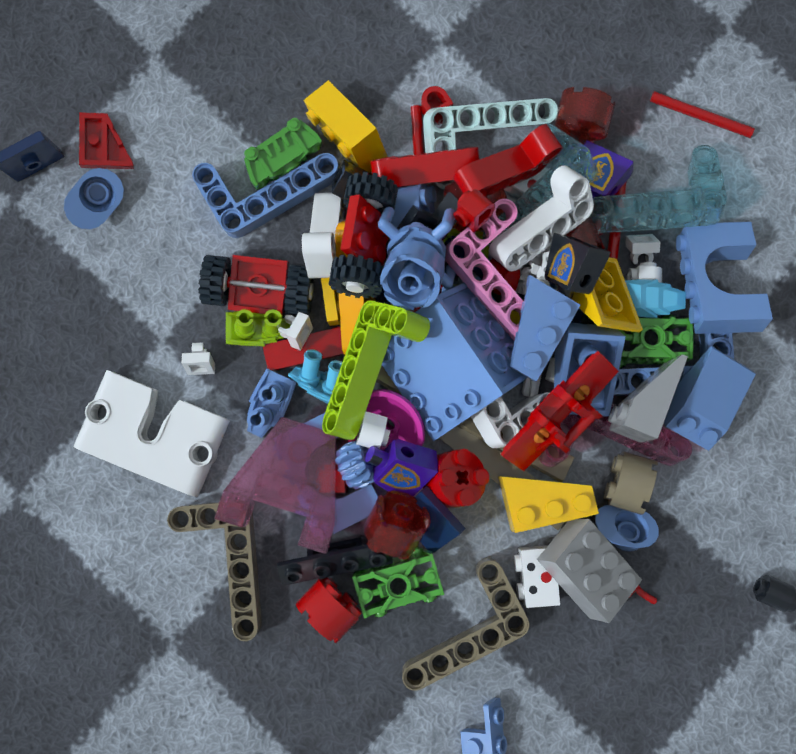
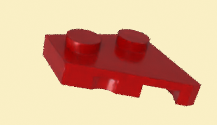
M79 112L80 167L134 169V164L108 114Z

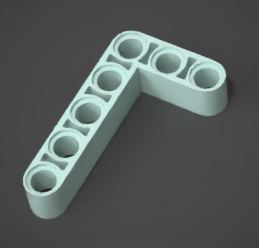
M543 98L429 109L423 118L425 153L436 152L435 148L439 141L444 143L445 151L456 149L455 132L551 123L558 115L557 104L552 99ZM541 104L545 108V114L542 118L538 114ZM515 107H518L520 110L518 120H515L512 115ZM490 108L494 111L495 118L492 123H490L486 117L487 112ZM464 110L469 114V121L465 126L460 121V115ZM437 113L443 116V124L440 128H437L433 121ZM449 180L441 184L439 182L430 184L436 188L450 189L456 182Z

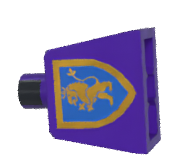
M587 140L575 171L588 179L593 200L606 205L632 175L633 161Z
M400 439L393 440L384 450L371 446L365 456V461L373 465V481L375 484L406 503L438 473L437 451Z

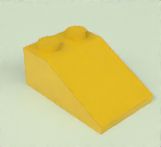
M609 257L593 291L590 294L574 292L572 300L580 304L579 309L599 327L639 333L643 328L617 259Z

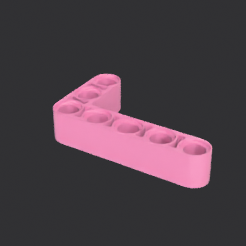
M500 199L494 203L495 210L491 217L481 226L485 231V239H479L475 232L466 227L446 245L445 260L515 341L519 323L517 325L514 324L510 319V314L512 310H515L521 318L520 312L522 302L524 301L481 252L485 246L514 222L518 212L515 203L509 199ZM496 208L502 209L505 212V221L500 220L496 216ZM454 245H459L464 249V258L461 259L455 256L453 252ZM473 267H479L482 270L483 279L481 281L474 278L472 274ZM493 288L498 289L502 295L500 303L492 299L491 292Z

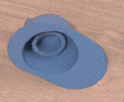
M103 168L92 169L85 173L68 192L64 200V211L67 219L81 229H93L103 224L123 198L124 188L119 177L112 171Z
M604 505L598 509L599 514L595 515V524L598 530L609 542L623 551L630 552L639 548L649 547L656 542L659 536L658 525L647 512L640 515L610 505Z

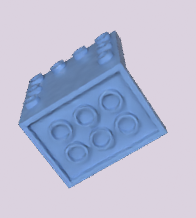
M465 283L438 294V297L430 306L425 308L422 306L415 313L428 318L430 321V330L427 337L421 342H414L392 335L382 362L383 368L402 396L408 399L419 412L424 428L433 441L528 378L509 367L514 340Z

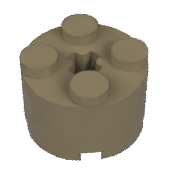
M625 451L621 455L618 454L617 457L614 456L610 472L615 473L613 482L610 481V483L606 484L603 499L608 500V505L643 515L646 509L641 508L643 501L648 503L650 501L657 476V471L652 470V467L657 466L658 461Z

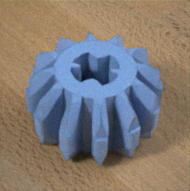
M357 440L351 441L337 450V458L335 459V463L339 468L337 471L341 473L342 480L346 481L349 488L353 487L355 490L363 489L374 482L373 465L365 461L369 448L356 445Z

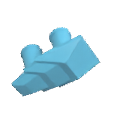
M625 280L638 317L657 318V316L670 315L672 311L686 308V292L672 288L671 284L659 283L658 280Z
M307 350L304 353L303 367L296 366L288 376L296 381L298 386L305 389L308 394L328 404L342 361H331L328 366V372L319 371L322 354L317 350Z

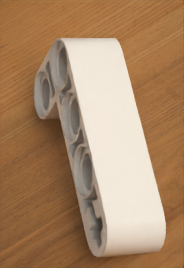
M566 165L557 168L550 180L553 197L496 237L489 247L491 257L507 270L516 271L551 246L554 233L566 235L584 222L591 215L594 208L590 183L587 178Z
M332 192L315 193L310 233H303L302 253L308 278H330L332 261L336 257L335 230L338 223L344 220V199L332 194Z

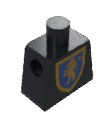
M554 233L544 275L545 280L558 285L556 291L571 300L574 292L590 294L611 252L578 238Z

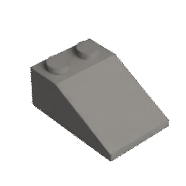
M682 354L662 364L621 401L618 406H614L608 419L611 422L609 430L640 443L658 439L688 356Z

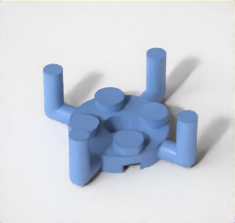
M392 207L384 208L378 221V227L390 238L387 255L395 246L408 238H412L431 245L445 260L447 249L442 238L453 227L455 220L453 213L455 210L451 208L446 209L442 222L432 230L419 222H413L410 225L397 229L391 223L395 214ZM449 265L445 268L441 284L444 288L452 287L456 274Z

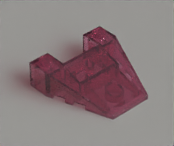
M281 417L223 490L214 519L244 527L249 523L255 501L305 516L306 520L298 545L326 554L337 525L336 436L325 434L322 429Z

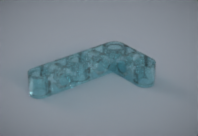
M709 145L697 146L692 151L687 171L689 185L692 189L594 197V208L591 215L585 221L586 228L593 233L707 226L718 223L727 202V195L717 151Z

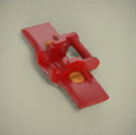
M599 351L591 354L566 382L563 380L531 412L527 418L529 421L503 448L501 452L502 457L522 471H525L553 443L567 454L571 450L569 448L571 444L596 418L599 420L602 417L591 403L619 371ZM571 412L580 415L581 418L565 434L560 427V423Z

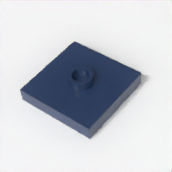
M37 131L0 151V170L19 182L65 156L61 149L41 131Z
M427 486L394 513L427 550L432 551V554L466 529Z

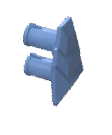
M267 368L249 400L251 404L247 413V431L262 438L271 427H275L280 417L283 418L297 382Z

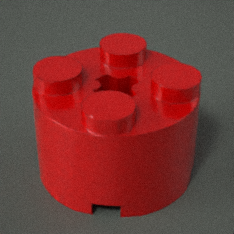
M457 449L437 454L438 473L423 488L429 487L447 508L470 506L476 503L482 497L486 484L489 482V473L484 469L480 459L467 449Z
M331 577L319 578L299 599L296 607L301 614L306 610L309 614V619L307 620L309 624L327 640H334L337 644L361 618L362 611L356 606L358 603L347 592L344 595L341 594L337 589V583Z

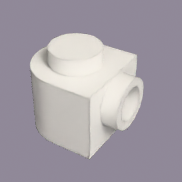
M654 262L640 263L636 268H629L627 280H658L659 283H662V268L657 267V264Z
M366 411L358 432L356 445L367 448L375 446L379 449L380 446H386L390 430L386 429L388 417Z

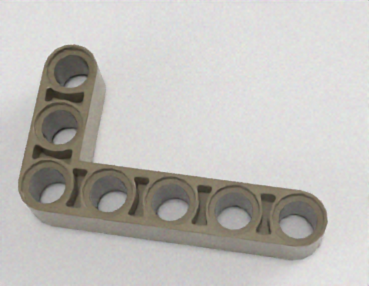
M244 500L184 505L172 509L168 514L167 522L168 526L175 532L224 528L233 634L240 641L253 639L261 629L262 617L254 520L251 505ZM236 505L242 507L245 512L244 518L241 521L236 520L232 514V510ZM208 508L216 512L217 518L214 523L208 522L205 518V512ZM181 511H184L189 517L186 526L178 522V514ZM237 534H242L246 537L247 545L245 548H239L235 544L234 540ZM238 562H244L248 565L249 574L247 576H242L237 572ZM240 591L250 593L251 603L244 604L239 599ZM244 619L250 620L254 625V631H245L241 626V621Z
M486 557L481 559L476 565V574L496 615L405 662L402 670V680L408 689L414 691L421 690L523 637L528 632V618L502 567L493 558ZM486 565H494L496 567L495 575L492 578L483 577L482 569ZM498 591H508L509 598L505 603L495 602V595ZM520 616L522 622L518 628L508 627V621L511 617ZM494 629L497 631V636L493 641H485L483 639V634L486 630ZM463 642L472 644V649L467 654H461L457 650L458 646ZM438 655H443L448 659L447 663L442 667H437L432 663L433 659ZM417 668L423 674L419 679L412 680L407 676L409 670Z

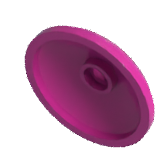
M384 389L373 390L366 411L388 417L386 429L390 430L387 445L380 446V449L384 450L395 439L423 446L425 429L422 418L415 406L404 396L396 392ZM389 420L394 423L395 427L389 424ZM357 434V436H356L353 440H348V441H349V442H351V441H353V442L356 441V440H357V437H358V434Z

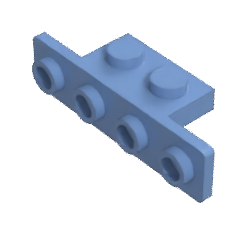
M494 697L483 705L485 730L467 728L460 731L462 754H505L507 740L503 733L504 710L501 707L500 698Z

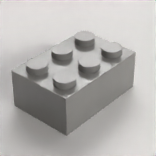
M590 519L568 521L537 558L538 562L590 619L606 623L611 622L642 581Z

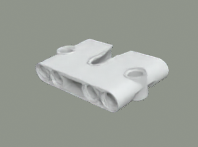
M106 370L94 400L86 406V418L73 447L177 491L198 497L211 465L217 459V451L230 420L186 401L179 400L163 421L157 437L151 441L148 438L147 432L154 417L158 390ZM104 405L107 413L101 420L98 417V410ZM202 446L206 447L209 452L208 458L204 462L199 460L197 452Z

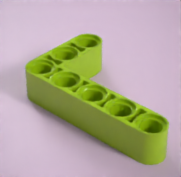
M372 300L364 303L358 315L323 418L322 429L325 434L347 440H353L357 436L391 336L421 342L427 337L430 330L428 318L401 307Z

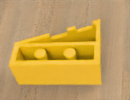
M329 80L303 100L308 109L306 115L314 126L319 124L325 137L330 142L333 141L342 155L352 164L370 173L372 172L371 160L388 157L377 128Z
M498 476L510 530L514 533L599 514L593 488L590 485Z

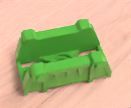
M294 117L287 122L285 128L257 147L251 146L245 150L244 161L246 169L255 189H262L267 186L269 181L277 180L278 177L286 175L301 165V161L305 162L308 154L319 151L322 146V140L318 134L302 120L299 121Z
M673 314L662 316V319L639 318L643 328L641 332L625 334L624 331L619 330L626 336L625 340H630L631 344H639L632 351L622 352L619 368H623L626 364L662 365L682 354L688 356L686 362L693 359V324L690 323L689 318L676 319V316H673ZM687 326L686 330L678 335H673L672 331H664L665 329ZM647 330H653L657 333L658 342L656 345L646 343L644 335ZM672 341H677L678 344L687 346V352H673L666 345H671Z
M419 546L412 548L408 554L393 558L392 564L359 570L352 576L364 618H368L371 615L383 617L388 613L387 610L395 609L420 600L427 603L433 602L437 596L444 595L432 551L423 550ZM429 561L432 562V567L427 569L424 575L418 577L416 573L409 575L414 566ZM372 578L384 582L377 584L378 589L374 590L360 588L358 582ZM395 578H402L407 584L406 590L400 594L394 593L390 588V583ZM424 581L429 584H438V586L414 590V588L419 587V583ZM380 595L381 598L388 597L386 600L373 603L365 608V605L369 603L374 596Z

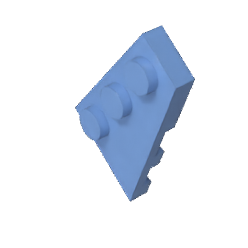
M529 275L509 367L537 382L579 309L580 304Z

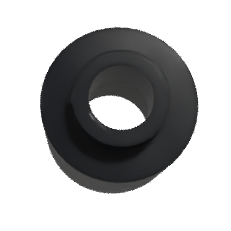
M769 575L756 580L753 593L757 601L782 612L795 611L796 590L794 586Z

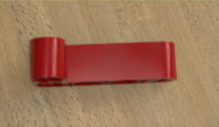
M543 124L533 130L520 145L463 166L454 174L453 179L462 193L477 189L483 195L488 196L534 177L560 153L563 147L549 126Z
M469 147L401 157H384L373 159L370 163L372 175L373 173H378V177L382 175L387 176V180L392 179L394 184L402 187L454 180L453 176L459 169L479 160L480 157L478 147Z

